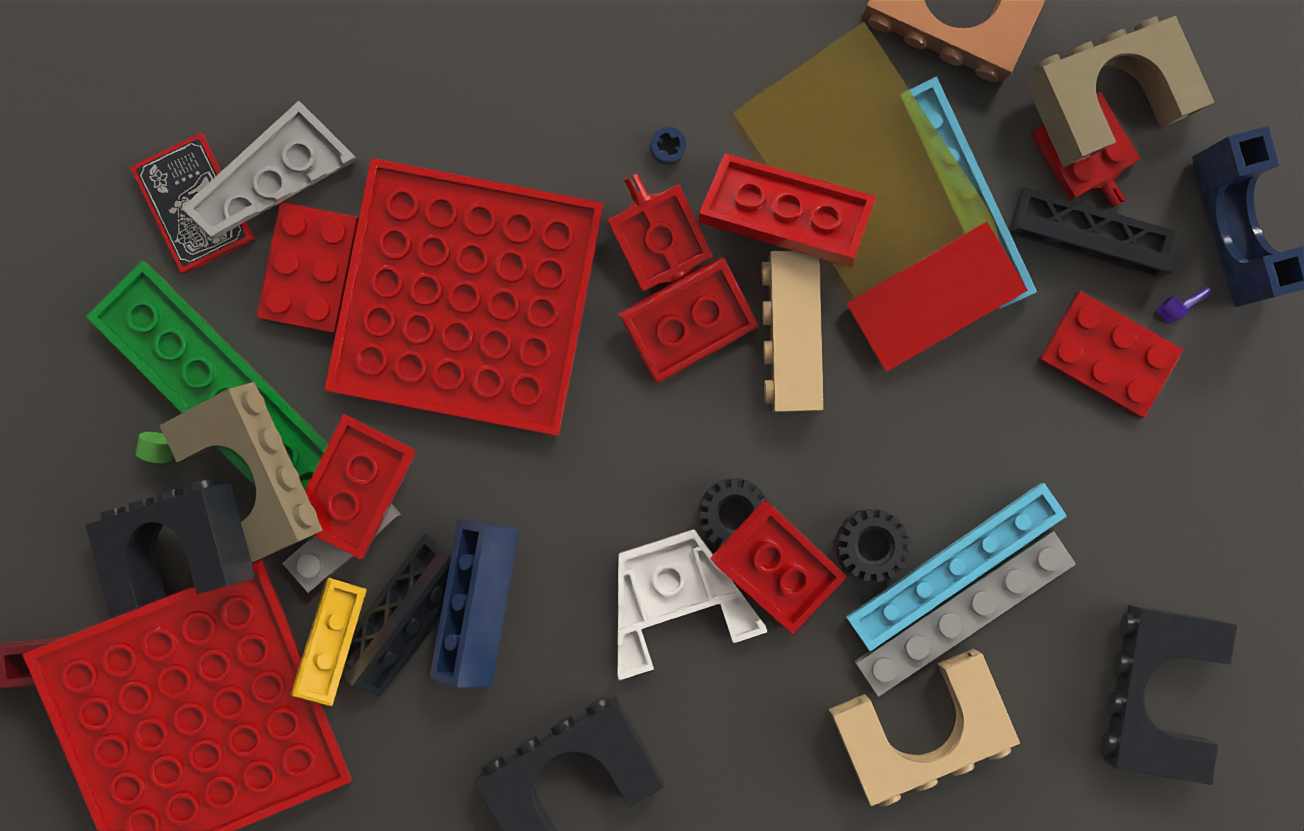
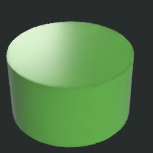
M143 432L139 434L136 448V456L139 459L152 463H168L172 461L173 453L163 433Z

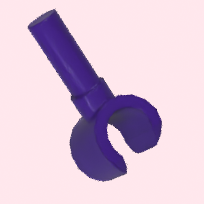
M1206 287L1185 299L1182 303L1172 295L1156 309V312L1167 323H1173L1184 318L1193 306L1212 296V290Z

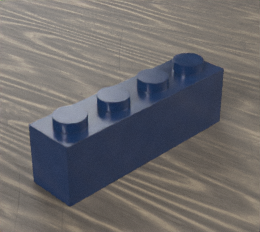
M458 519L429 678L457 688L492 687L520 529L493 522Z

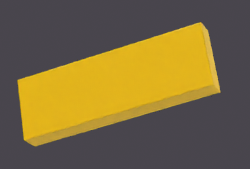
M331 578L326 579L290 696L326 706L333 705L367 589Z

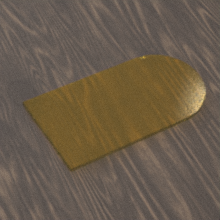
M865 22L837 41L830 43L827 48L769 88H765L762 93L733 112L769 166L877 196L853 267L832 262L855 297L862 295L986 221L998 239L996 225L987 206Z

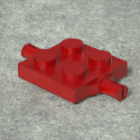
M1099 92L1097 93L1098 102L1116 140V143L1094 156L1063 168L1045 126L1042 125L1035 129L1030 135L1069 200H1073L1086 191L1100 188L1111 208L1127 200L1114 179L1125 168L1141 158L1103 95Z
M636 173L631 177L638 190H636L630 177L623 180L634 202L626 210L608 218L607 221L640 289L645 291L659 283L672 281L674 283L687 276L695 265L713 257V254L680 185L676 184L660 193L648 194L639 173Z

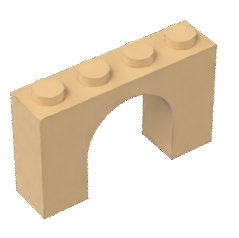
M973 648L937 663L955 705L956 721L948 740L941 747L930 753L912 755L901 752L891 746L885 736L872 702L865 694L829 709L864 795L871 806L878 804L880 807L891 805L901 798V793L913 788L916 791L929 789L938 783L937 778L949 773H952L954 776L967 773L975 767V762L987 757L989 760L1002 758L1011 753V747L1020 744L981 652Z

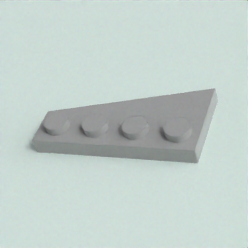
M298 101L188 201L182 209L213 240L355 162L356 157Z

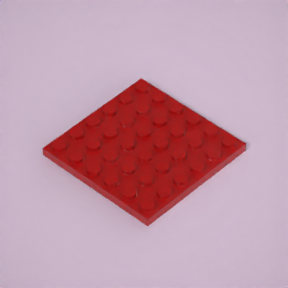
M371 158L324 390L559 436L604 203Z
M263 559L252 562L255 579L201 594H196L195 587L192 586L23 654L98 831H235L352 781V776L323 705L290 696L302 654Z

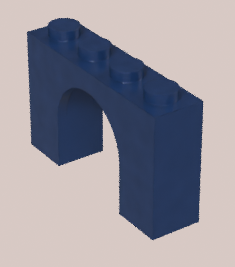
M1269 125L1228 136L1192 156L1234 307L1303 290L1304 247L1301 246L1283 252L1275 250L1264 237L1256 216L1254 205L1256 181L1261 174L1280 166Z

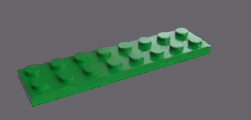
M141 261L86 317L181 413L192 409L227 389L255 382L259 393L264 398L265 406L276 430L282 437L288 456L299 474L300 482L304 490H306L329 443L147 262ZM217 446L216 448L256 487L254 476L246 461L234 450L225 446ZM311 535L307 539L312 540L315 536Z

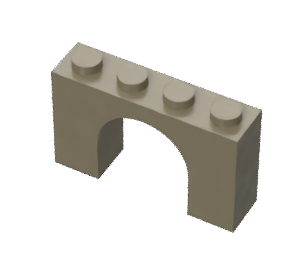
M1157 16L1152 17L1135 26L1134 32L1127 34L1125 29H1121L1103 38V44L1094 47L1092 41L1072 49L1069 52V57L1060 59L1059 54H1055L1036 64L1038 71L1028 77L1025 83L1063 168L1094 156L1116 143L1097 99L1096 81L1101 68L1120 69L1138 81L1147 96L1160 128L1193 116L1215 103L1176 16L1160 22Z
M255 382L227 389L160 425L176 462L204 454L217 446H225L238 453L248 464L255 480L256 500L252 512L241 524L251 562L323 530L317 519L316 511L311 506L300 482L299 474L288 456L282 437L276 430L265 406L264 398L259 393Z

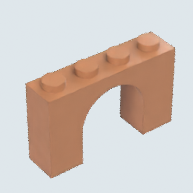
M869 0L862 18L868 20V24L877 31L883 33L892 31L903 36L904 41L914 48H929L939 53V57L951 65L960 66L963 64L976 70L975 74L983 80L989 82H997L998 80L1003 83L1012 73L1045 0H998L990 18L984 23L971 28H955L942 23L930 12L925 0Z

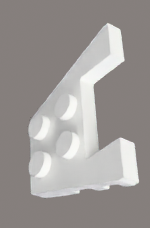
M694 529L619 553V680L654 669L642 633L643 628L716 604H721L733 643L767 632L766 626L733 581L710 560L713 554Z

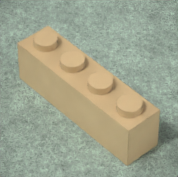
M771 251L768 256V262L761 263L762 286H769V301H763L762 303L763 325H770V341L763 342L764 365L771 364V380H765L764 382L765 404H772V412L822 411L823 374L819 258L797 251Z

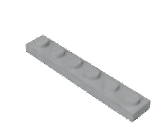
M1049 530L854 662L879 697L1076 565L1056 533Z

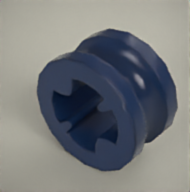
M662 127L652 137L650 145L651 154L658 162L663 164L677 162L681 159L686 149V139L683 133L674 127ZM668 136L670 141H678L679 147L674 148L676 154L669 156L666 150L659 151L657 144H662L661 137Z

